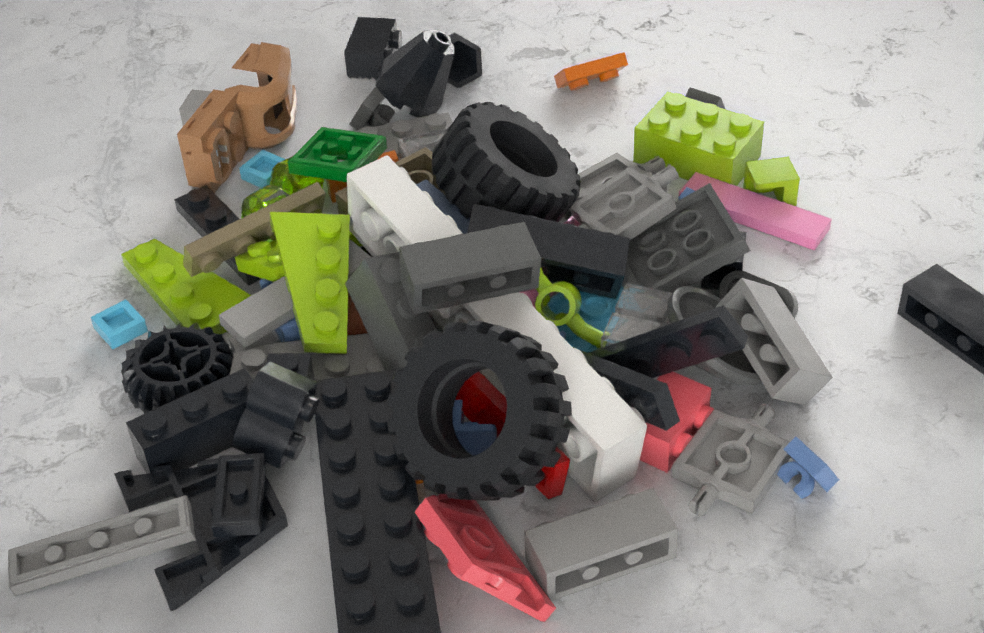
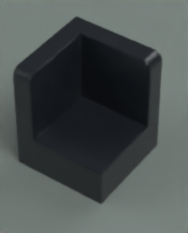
M454 32L449 35L451 43L454 45V56L447 83L456 88H461L482 76L481 48Z

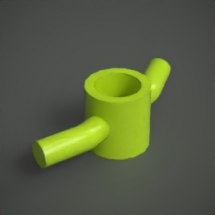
M540 268L539 286L535 288L539 293L536 298L535 309L546 320L552 321L556 326L566 324L575 335L599 349L606 347L611 336L589 325L578 314L582 304L581 294L578 289L565 281L552 284ZM551 292H560L569 300L570 308L568 314L563 312L555 314L551 311L548 305L551 299Z

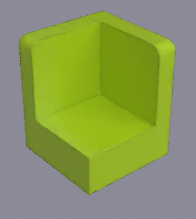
M789 156L746 162L743 189L755 193L774 192L778 201L793 206L797 205L800 178Z

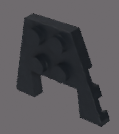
M219 458L198 461V467L172 470L171 465L154 467V473L133 475L131 470L114 473L129 512L171 496L178 498L186 495L191 503L195 542L200 551L154 569L170 611L181 607L288 526L286 514L266 475L261 534L214 537L211 524Z

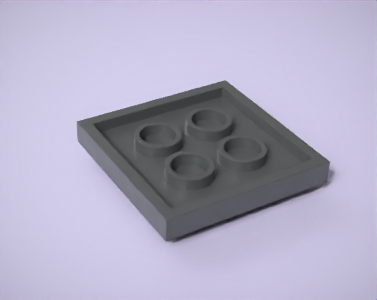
M710 183L675 202L677 209L630 240L625 276L642 310L662 303L677 288L696 284L704 276L724 265L734 263L740 256L751 251Z

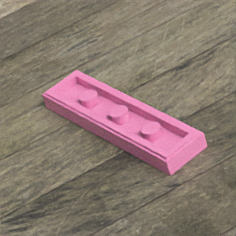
M697 172L679 191L680 196L686 187L696 191L710 183L734 222L812 250L818 247L831 227V218Z

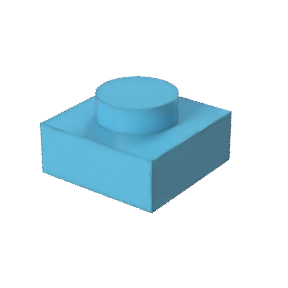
M261 150L239 168L241 179L269 191L275 186V180H277L278 184L281 179L285 178L284 169L289 160ZM279 168H282L281 173H278Z
M126 299L90 317L94 329L112 350L148 332L145 319Z

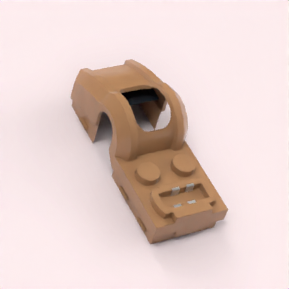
M261 42V45L251 43L232 68L256 72L259 87L236 85L226 88L224 91L213 89L177 133L189 186L201 188L207 185L215 193L229 178L237 163L242 161L249 148H273L293 134L297 113V95L295 85H292L291 80L292 64L289 48ZM265 126L279 129L281 133L271 134L267 132Z

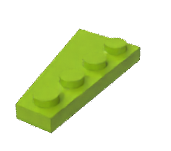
M270 212V225L277 242L279 259L282 261L288 292L291 295L293 312L304 352L347 354L348 290L345 283L348 280L350 215Z
M155 238L121 254L124 266L176 325L181 322L184 327L189 328L197 322L201 329L211 327L215 334H224L228 331L221 326L219 315L252 296L213 272H201L191 277L183 266L184 255Z

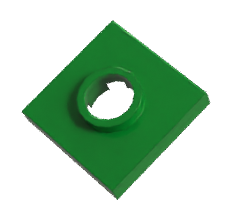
M321 127L287 162L289 173L347 182L348 173L376 161L387 149V140L382 135Z

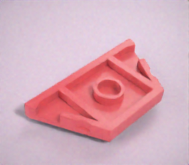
M439 494L438 496L426 497L415 510V514L426 528L424 530L426 537L441 549L448 559L447 566L457 578L471 583L539 621L545 622L556 609L555 605L476 500L448 498L446 494Z

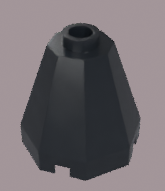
M440 30L423 31L382 61L377 69L376 75L379 76L376 79L375 86L393 107L401 110L405 105L412 109L409 114L417 118L437 113L443 102L454 56V45L451 43L450 37Z

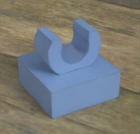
M797 437L784 448V451L793 461L782 465L777 475L785 484L795 475H802L799 484L793 488V491L801 499L811 494L815 482L828 492L840 480L830 467Z

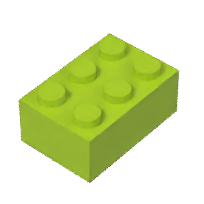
M667 91L634 128L633 162L644 164L659 156V159L662 158L664 160L665 168L670 164L676 169L679 178L689 181L697 172L737 186L744 178L746 162L756 161L761 156L765 121L752 118L747 114L726 110L711 103L694 100L680 93Z

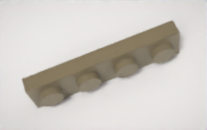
M316 182L185 245L183 266L191 277L201 272L209 273L216 270L224 261L247 252L249 245L268 239L275 240V235L270 225V212L321 214L325 201V191Z

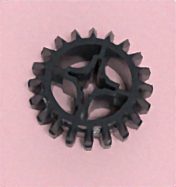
M181 322L176 328L171 329L164 325L161 332L154 333L148 331V338L146 340H135V348L126 351V359L121 363L124 391L128 393L130 402L134 407L140 408L145 414L230 375L234 358L233 351L229 348V344H227L222 334H215L211 327L201 329L197 322L189 328L184 327Z

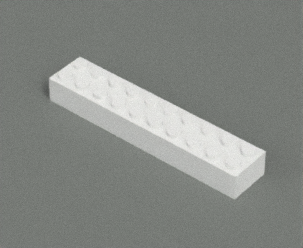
M388 155L347 174L348 215H350L349 231L373 257L399 252V247L463 234L458 229L453 218L445 215L434 204L429 193L421 191L411 180L408 172L403 167H398ZM517 292L428 311L434 325L441 332H443L444 326L449 323L459 321L467 324L470 320L484 321L532 337L542 344L541 351L552 354L558 362V368L553 372L565 375L569 387L567 391L562 392L563 400L570 401L572 407V416H564L563 428L570 429L567 443L559 442L557 447L570 459L568 469L570 476L594 502H597L636 477L647 430V424L643 416L636 408L629 407L616 393L612 383L607 378L601 377L588 364L584 354L579 349L573 348L560 335L556 325L552 321L546 320L534 308L526 294ZM491 369L479 371L506 397L502 383Z

